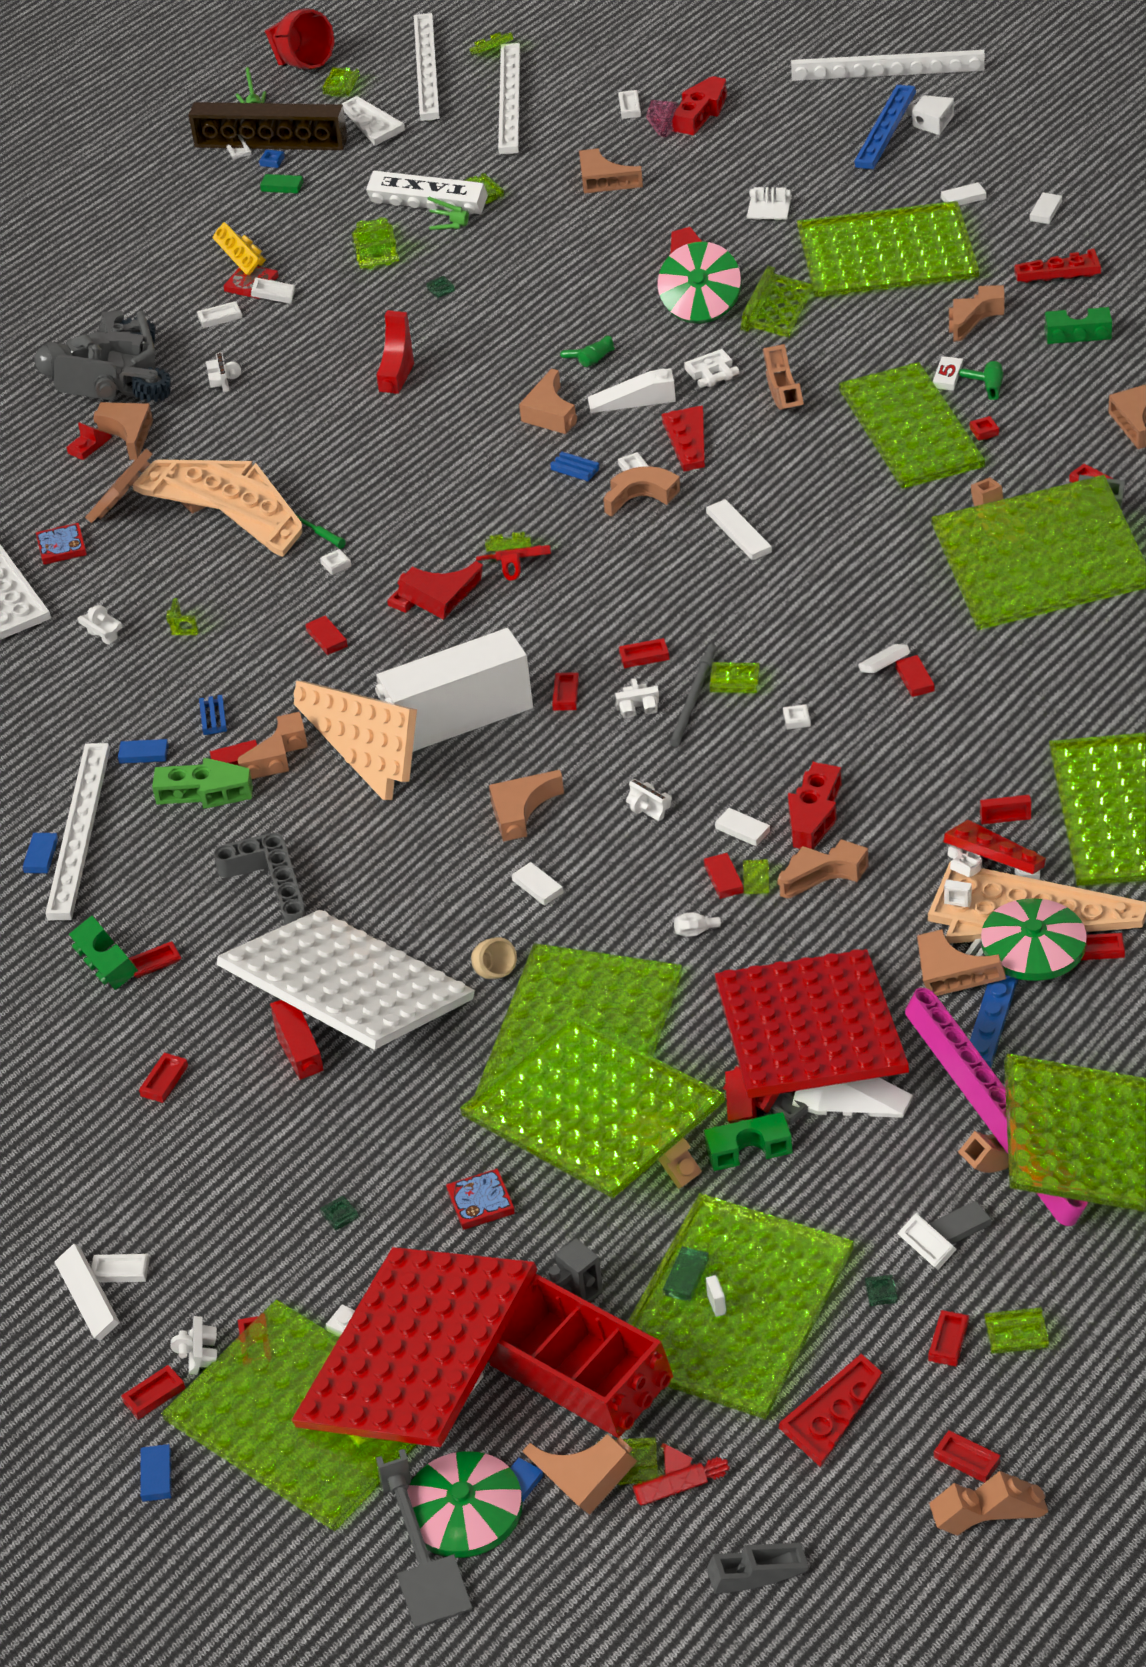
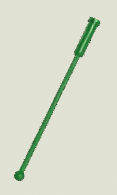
M296 515L301 523L315 530L317 535L333 543L337 548L342 549L345 546L346 540L344 538L336 536L321 526H315Z

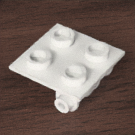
M764 187L750 189L751 200L747 219H787L792 197L790 190H787L786 187L776 188L775 194V188L772 187L771 194H769V187H766L764 194Z

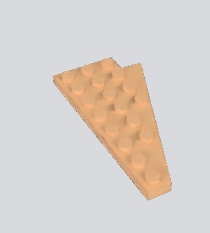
M296 681L294 705L383 800H392L394 780L409 782L417 709L306 681Z
M950 862L928 912V921L950 926L946 934V940L949 944L974 942L975 939H981L982 927L988 916L1002 905L1015 900L1037 898L1062 904L1081 919L1086 932L1142 928L1146 919V902L981 868L974 876L967 877L951 870ZM946 879L972 883L970 908L944 904V885Z

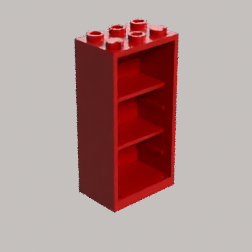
M535 1274L489 1358V1363L492 1367L618 1439L626 1430L633 1426L639 1415L650 1407L654 1398L662 1389H665L670 1384L673 1378L660 1340L538 1274Z

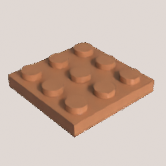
M147 448L116 480L87 514L86 519L91 523L97 517L102 519L109 509L128 491V488L139 478V475L150 465L147 460L153 454Z

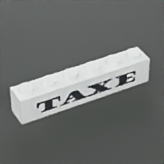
M381 171L372 172L366 189L371 202L377 204L387 203L395 206L404 205L413 208L421 207L431 210L452 211V209L427 199L432 197L451 205L462 207V210H468L469 214H482L488 196L484 183Z

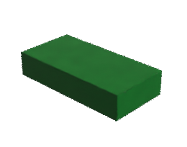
M265 174L260 184L261 192L299 193L304 183L303 176Z

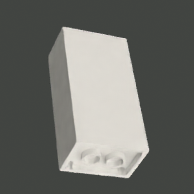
M508 628L376 674L378 684L375 685V690L381 701L417 709L413 751L533 708L527 655Z

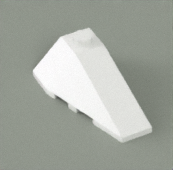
M671 368L649 371L589 396L590 413L676 402Z
M872 1078L795 1091L792 1105L800 1107L794 1100L803 1102L809 1106L808 1112L817 1115H827V1111L843 1112L844 1116H852V1112L868 1113L872 1117L903 1118L913 1099V1095L881 1078Z

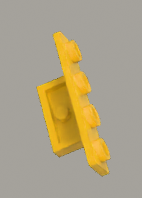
M225 222L213 235V239L248 276H250L258 264L262 266L266 261L261 255L262 250L252 244L253 241L248 236L243 235L241 237Z

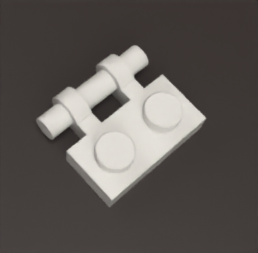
M723 349L684 362L685 370L694 380L699 379L697 382L700 388L714 386L716 382L721 380L728 381L733 376L739 374L738 367H732V359Z

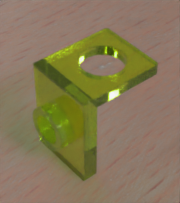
M173 598L171 608L167 610L166 614L171 634L198 635L199 630L196 616H181L178 598ZM182 621L189 622L192 628L183 629L179 623Z
M768 859L743 860L745 895L769 894Z

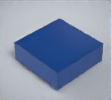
M266 150L259 160L260 166L278 168L285 158L284 152Z

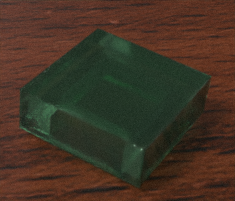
M445 276L426 283L427 289L436 298L455 291L454 284Z
M343 1195L320 1208L321 1215L335 1231L359 1218L358 1212Z
M893 1274L865 1278L869 1306L898 1303Z

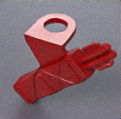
M539 545L495 551L496 554L477 556L476 560L496 559V561H501L504 577L509 581L518 579L521 573L520 558L550 555L551 547L550 545ZM510 563H513L515 566V573L513 576H511L508 572V566Z
M662 1443L661 1447L664 1448L665 1474L633 1485V1491L637 1503L641 1506L647 1505L656 1500L679 1494L682 1491L702 1486L708 1483V1477L716 1480V1477H724L726 1475L725 1471H728L730 1466L727 1465V1459L722 1460V1458L718 1457L708 1460L706 1466H703L700 1462L691 1465L692 1457Z

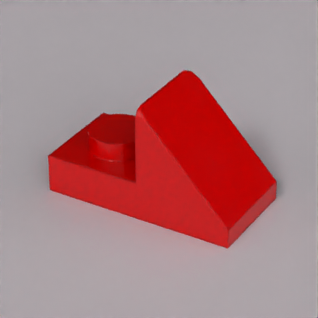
M78 422L81 436L66 447L67 452L76 458L85 460L109 441L112 436L98 428Z

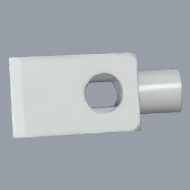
M922 96L917 104H909L905 115L912 116V125L914 127L940 135L954 116V98Z

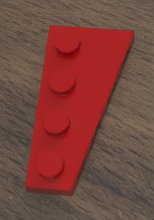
M1093 248L1088 249L1087 254L1079 255V252L1070 253V257L1064 259L1055 256L1050 257L1044 263L1041 260L1017 264L1014 265V273L1017 282L1028 283L1032 280L1040 279L1049 281L1053 278L1061 277L1065 279L1082 275L1091 277L1095 274H1101V265Z
M703 405L661 414L662 423L683 471L704 468Z
M970 820L964 821L947 831L944 835V843L1030 874L1038 872L1045 866V857Z
M860 1354L779 1423V1429L821 1467L881 1379L882 1372L864 1355Z

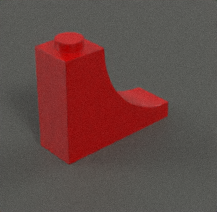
M387 310L385 313L384 351L376 377L379 392L399 394L414 366V357L407 312Z
M474 561L468 567L451 573H431L412 566L406 573H402L398 579V595L444 620L481 581L483 564Z

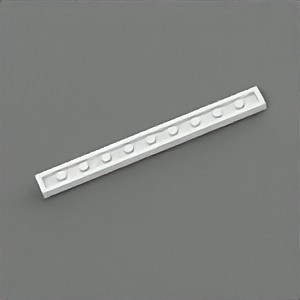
M432 13L414 15L421 121L440 119Z
M520 43L501 44L499 154L511 155L519 153Z
M984 50L791 60L792 81L984 71L985 54Z
M108 743L85 744L45 913L47 920H72L110 748Z

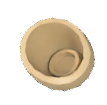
M494 937L482 941L474 948L471 962L473 969L485 979H498L512 972L517 962V954L510 941L502 937Z

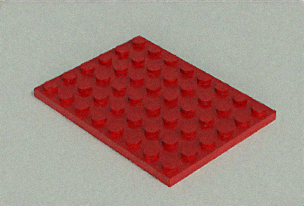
M855 949L839 954L829 953L820 957H804L795 961H779L770 965H754L744 969H729L715 973L716 986L748 1098L909 1073L907 1058L867 949Z
M392 1247L293 1416L292 1422L295 1427L441 1448L538 1270L535 1263L532 1261Z

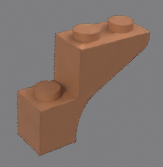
M1004 285L979 286L978 294L974 295V298L953 299V307L949 308V333H953V341L963 340L980 320L990 316L1004 315Z
M300 712L277 716L278 726L275 733L238 758L239 766L250 769L251 779L288 772L286 752L308 748Z
M841 839L835 848H831L827 855L802 846L799 852L792 856L786 870L781 871L779 874L780 896L792 898L826 880L834 878L858 882L869 866L868 848Z
M1001 1471L975 1491L954 1483L929 1503L937 1528L957 1536L969 1527L983 1521L1039 1518L1049 1512L1044 1500V1492L1039 1486Z

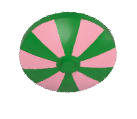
M693 242L676 249L663 263L658 277L659 295L666 309L676 318L695 324L712 322L730 311L739 297L742 284L741 273L734 257L723 247L710 242Z
M1037 898L1020 899L1002 905L988 916L982 927L981 946L984 956L999 954L1006 975L1029 981L1048 980L1064 975L1081 961L1086 950V930L1081 919L1062 904Z
M463 1451L439 1457L423 1467L412 1479L407 1489L426 1549L440 1556L448 1557L454 1555L455 1558H466L494 1549L511 1535L522 1513V1493L516 1475L503 1461L486 1453Z

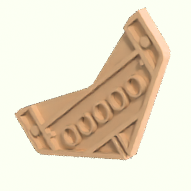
M155 460L133 484V491L142 495L220 509L269 550L284 557L302 534L301 521L256 463L252 466V461Z

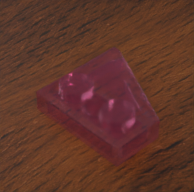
M651 100L646 118L659 136L667 137L668 131L672 127V119L678 105L677 102Z

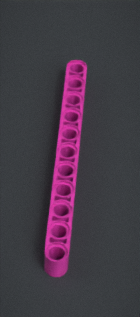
M927 988L916 989L905 1009L908 1019L1055 1219L1065 1226L1075 1225L1088 1204V1200L1082 1190L935 993Z

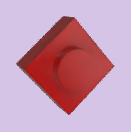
M991 416L970 421V429L978 441L999 435V428Z

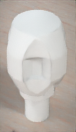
M689 912L675 918L674 929L678 935L693 937L709 928L720 927L721 922L719 917L708 918L694 912Z

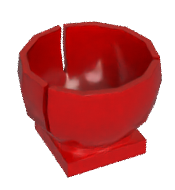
M304 8L289 12L280 22L265 30L278 65L289 64L298 69L308 70L323 66L332 55L335 43L332 25L323 13L314 9Z

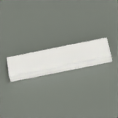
M726 499L706 507L707 514L752 561L772 553L771 545Z
M73 1244L55 1261V1264L93 1337L101 1341L120 1322L81 1248Z

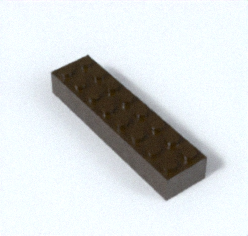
M194 102L188 114L194 148H227V145H231L232 148H244L238 135H241L249 149L343 150L348 139L343 104Z

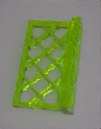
M767 266L742 313L740 330L748 332L750 327L789 338L813 291L814 285L775 274V267ZM776 282L785 284L786 286L778 287ZM800 288L806 291L798 293L796 289ZM790 291L792 295L785 296L783 292ZM777 294L779 298H771V295ZM797 300L799 303L792 305L790 301ZM784 303L786 306L779 308L777 304ZM771 306L773 310L766 311L764 307ZM791 312L793 315L786 317L784 313ZM778 315L780 319L773 320L770 316ZM762 318L767 320V322L756 321ZM785 324L787 326V329L778 327L777 325Z

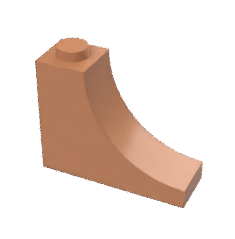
M599 149L579 151L584 193L643 187L641 166H623L612 163L600 154Z
M551 368L519 404L521 422L566 434L575 426L577 422L575 405L564 401L557 395L558 390L561 388L559 370Z
M1146 384L1109 395V414L1138 449L1145 448Z
M100 402L98 410L94 412V422L98 425V429L125 440L129 459L136 460L142 451L153 422L150 404Z
M560 770L489 785L491 804L503 842L527 837L526 825L531 813L544 801L564 794Z
M942 929L917 935L923 982L925 987L933 991L936 996L1006 979L999 954L993 956H972L962 953L947 942Z
M608 1434L594 1446L576 1454L554 1455L536 1448L531 1443L522 1451L589 1515L637 1462L629 1454L633 1450L632 1447L621 1437L615 1441Z

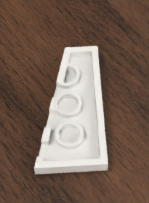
M358 96L342 103L344 112L375 146L405 130L404 123Z

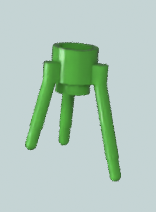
M246 67L250 95L246 98V102L238 93L236 97L240 103H264L267 93L264 91L261 99L258 95L254 94L250 69Z
M432 197L427 198L429 201L452 209L451 212L429 209L432 213L450 216V222H453V224L430 226V230L460 229V226H467L469 220L468 210H462V207L454 206Z

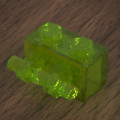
M391 224L352 232V245L359 269H373L377 265L385 264L387 266L392 265V262L399 261L398 253H396V240Z

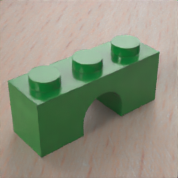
M1109 307L1088 308L1087 317L1083 319L1070 318L1066 310L1045 312L1044 329L1047 344L1112 340V319Z
M90 916L69 933V936L75 942L71 946L80 957L84 954L87 956L83 960L92 971L97 968L98 972L95 975L104 986L109 983L116 990L138 971L117 944L107 950L115 942L93 916Z
M783 1112L704 1130L705 1147L713 1171L740 1166L739 1151L747 1146L760 1148L764 1152L766 1159L793 1154L792 1136Z

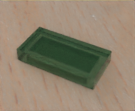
M682 1246L663 1287V1295L690 1302L708 1263L709 1253Z

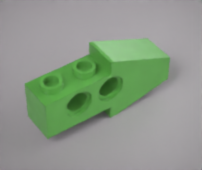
M203 758L202 765L155 767L152 788L156 805L202 802L203 808H211L252 799L253 784L249 768Z

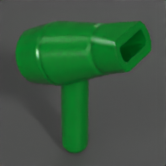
M606 335L600 341L583 349L562 350L560 356L561 358H578L583 367H589L596 364L607 353L615 350L612 337Z
M988 362L984 372L969 369L959 370L961 377L984 381L990 400L999 398L1003 380V368L999 362Z

